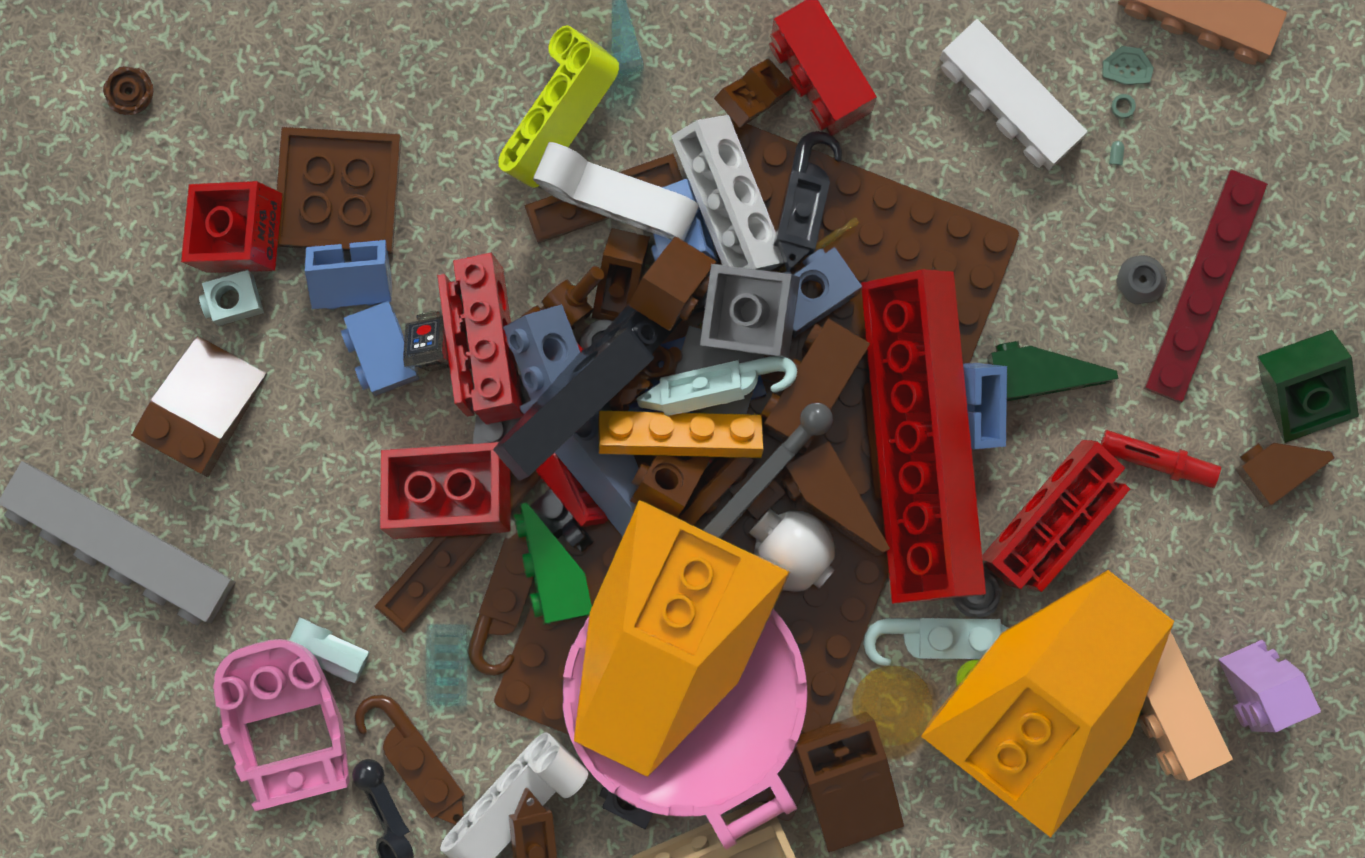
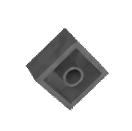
M711 264L700 345L789 358L800 277L786 273Z

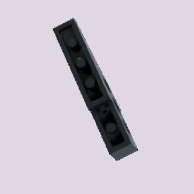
M628 304L597 340L575 357L495 446L494 452L519 481L529 477L654 359L652 355L682 319L680 318L669 331Z

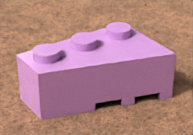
M1263 640L1218 660L1238 701V704L1233 705V708L1242 727L1249 726L1251 732H1278L1320 713L1321 710L1304 674L1286 659L1278 663L1276 661L1279 658L1278 653L1274 649L1267 651Z

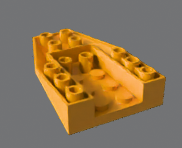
M639 500L590 611L574 741L648 777L738 684L791 571Z
M1107 570L1002 632L933 715L921 737L1051 838L1130 739L1174 620Z

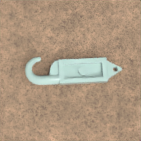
M769 356L739 363V360L661 377L660 384L642 394L636 400L639 407L663 411L666 416L687 413L697 409L745 399L744 395L749 394L755 388L758 376L777 371L785 372V377L780 382L772 385L771 391L776 393L785 390L796 380L798 371L795 363L786 357Z
M886 618L876 621L868 628L864 636L863 645L865 653L870 660L882 666L891 665V660L882 657L876 650V641L883 634H903L905 646L908 652L915 658L980 659L999 635L1009 628L1001 624V619Z

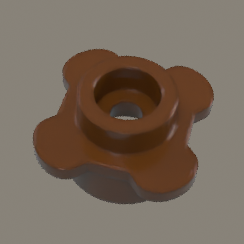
M660 345L652 354L654 359L641 372L648 374L650 381L653 379L660 381L661 377L675 375L677 364L683 357L682 351L677 347L667 349ZM664 361L663 367L659 368L658 363Z

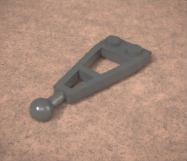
M822 403L807 405L801 412V424L770 456L703 531L721 539L794 458L805 443L813 435H822L831 428L833 423L831 410Z

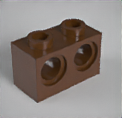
M651 455L654 457L651 464L648 465L643 462L631 482L637 486V489L630 501L637 505L638 501L641 500L678 517L711 457L679 456L681 458L679 459L676 456ZM658 484L664 486L666 490L661 488Z

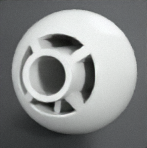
M769 509L749 532L756 538L755 555L791 571L783 590L792 592L804 591L812 584L820 588L834 572V569L830 566L835 558L833 537L827 526L812 514L803 511H788L777 515L772 509Z

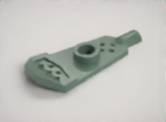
M1121 46L1103 61V78L1124 85L1149 84L1154 67L1141 48ZM1127 94L1116 96L1111 104L1112 113L1121 119L1130 117L1136 108L1134 99ZM1127 100L1131 106L1130 111L1127 113L1119 112L1116 108L1117 101ZM1115 141L1111 146L1109 164L1123 165L1124 144L1121 141Z

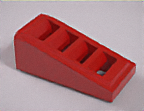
M555 452L536 469V472L580 526L605 524L608 518L605 513L598 507Z

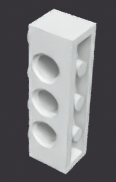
M729 115L696 120L671 136L722 265L771 271L784 264L779 247L773 245L776 231Z

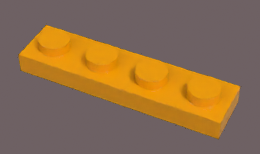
M599 411V454L761 458L763 453L761 415L679 413L666 416L664 412Z

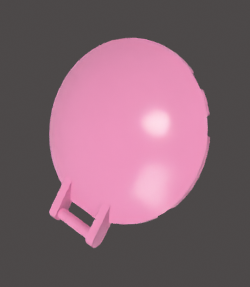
M774 609L738 684L648 777L574 741L589 617L587 618L574 644H572L566 660L563 674V712L566 727L574 748L596 780L621 799L637 808L652 813L681 817L706 815L726 850L737 844L736 839L785 812L788 815L797 810L796 804L778 773L791 756L803 728L807 707V680L798 645L791 631ZM771 787L776 798L727 825L722 816L723 813Z

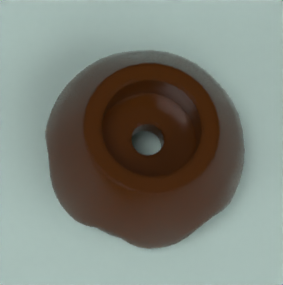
M122 66L115 69L104 83L103 93L112 110L123 115H135L144 111L149 106L153 98L154 88L150 77L144 70ZM129 88L133 89L130 95L126 94V90Z
M640 371L608 401L610 409L612 411H628L629 406L637 402L636 399L645 393V389L653 387L649 380L650 376Z

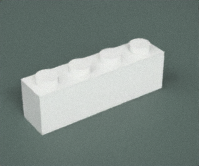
M978 19L970 24L942 51L940 60L943 62L941 69L945 75L954 83H958L961 80L971 90L968 94L970 100L980 110L985 111L989 109L999 119L996 122L999 130L1011 140L1016 137L1026 147L1023 150L1025 156L1036 167L1040 168L1044 165L1048 170H1051L1087 134L1088 131Z

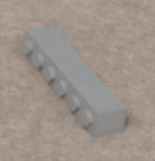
M21 461L0 497V505L7 509L4 514L5 517L23 527H26L28 522L42 528L39 533L40 537L59 547L63 541L77 548L73 554L75 557L91 566H95L97 561L111 568L108 573L110 577L127 586L133 580L146 588L142 595L162 606L168 600L180 607L177 615L197 626L201 620L207 623L213 622L236 582L26 462Z

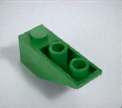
M520 504V514L514 515L518 538L526 537L529 553L522 554L526 578L534 577L537 593L530 594L534 617L542 616L543 625L590 615L592 605L585 573L529 504Z

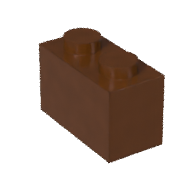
M675 236L642 277L629 306L670 331L680 318L684 321L689 319L699 302L695 297L703 300L706 296L711 264H715L717 261Z

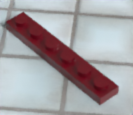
M1229 170L1143 389L1178 403L1183 402L1268 183L1235 170Z

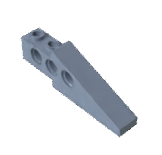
M562 304L527 314L503 327L507 336L508 346L513 352L522 375L523 385L531 399L530 402L520 406L524 414L580 353ZM607 402L599 411L612 410ZM598 411L555 453L598 507L602 509L619 533L624 536L637 506L630 499L637 489V486L631 482L639 468L634 455L599 454Z

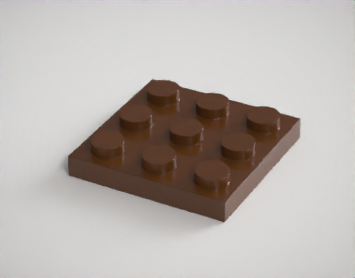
M282 127L277 191L283 193L278 247L306 249V247L342 244L343 251H350V243L386 240L388 254H393L401 135Z

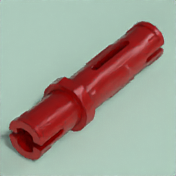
M1109 430L1104 431L1101 445L1114 457L1169 474L1170 479L1179 481L1182 478L1215 488L1221 472V466L1188 456V451L1182 449L1175 452Z

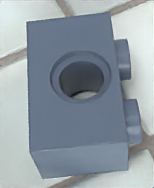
M835 247L827 253L823 249L817 250L803 261L806 267L794 274L800 277L792 331L794 338L861 292L862 285ZM807 281H816L822 286L823 294L818 298H808L802 293L801 286Z

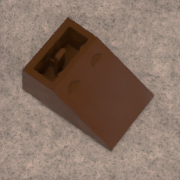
M867 712L799 736L794 751L828 853L904 827L884 747L875 720Z

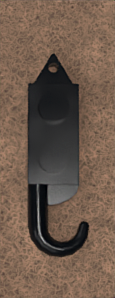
M809 132L800 139L796 146L773 244L779 247L788 272L805 256H810L815 251L830 184L827 173L819 166L809 162L812 148L816 144L828 145L834 152V160L836 162L842 160L840 143L834 136L826 132Z

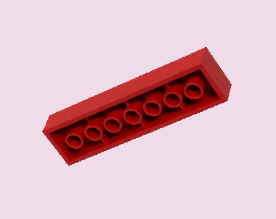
M922 269L861 283L866 341L870 343L867 351L885 537L890 547L887 550L892 604L986 595L954 272Z

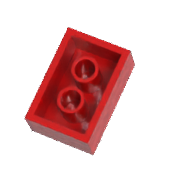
M805 0L773 19L772 33L770 34L772 42L769 43V47L780 64L785 61L787 62L793 74L789 77V80L799 97L807 95L813 107L809 110L810 115L820 131L826 128L830 135L833 136L872 113L877 96L818 0Z
M499 442L381 450L380 529L392 539L511 532L510 469L493 450Z

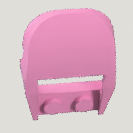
M274 639L242 647L225 657L216 670L213 685L216 707L220 708L222 728L219 730L224 745L228 744L235 760L234 768L240 781L248 780L256 797V800L252 803L254 811L347 788L350 779L343 720L325 675L315 656L298 643ZM321 705L332 741V747L261 766L257 765L247 723Z

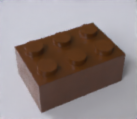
M829 318L823 327L818 324L814 325L803 344L802 350L807 354L802 362L796 358L793 360L798 371L796 380L784 390L781 397L773 393L762 412L761 418L766 421L763 431L782 443L801 424L800 415L807 405L822 403L830 410L832 409L870 345L866 340ZM815 435L798 451L800 454H805Z

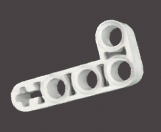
M554 142L548 143L533 177V180L560 200L671 240L675 236L683 241L685 240L699 207L697 202L684 195L590 163L576 151Z
M547 732L542 733L527 746L450 830L441 844V851L448 858H496L511 841L508 815L514 814L525 788H528L543 806L555 792L563 798H569L574 795L585 783L588 777V770L553 736Z

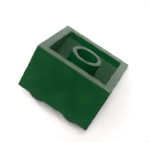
M1333 330L1257 356L1261 383L1284 443L1359 417L1352 356Z

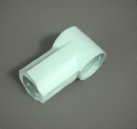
M299 617L289 641L307 648L315 656L322 669L346 681L357 683L370 652L331 635L332 631L319 627Z

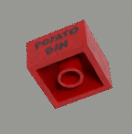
M258 181L189 184L181 262L206 273L242 272L246 270L250 272L275 271L283 193Z

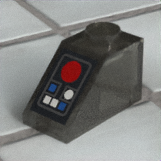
M430 311L416 315L417 321L406 323L404 367L423 374L449 369L443 316L440 315V311Z

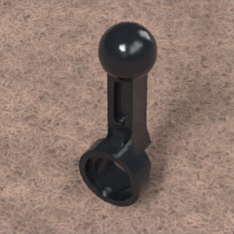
M373 759L360 761L353 769L352 779L354 784L365 792L384 830L383 836L376 841L379 858H414L411 844L404 836L410 831L405 825L384 783L385 774L383 767Z

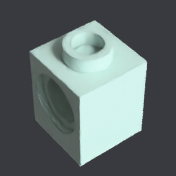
M249 270L202 283L205 294L200 295L199 300L203 314L206 319L211 317L212 321L218 326L264 313L254 275ZM229 290L238 291L239 301L236 306L231 309H223L220 304L222 295Z

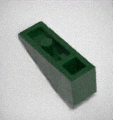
M1019 341L996 345V352L990 353L987 357L988 363L991 365L1007 366V402L1113 383L1119 379L1117 370L1034 346L1020 347Z

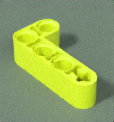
M568 25L562 26L553 34L548 46L550 56L560 66L502 149L498 160L502 171L532 188L540 186L533 180V177L548 143L554 142L566 147L570 146L614 82L619 71V62L599 44Z

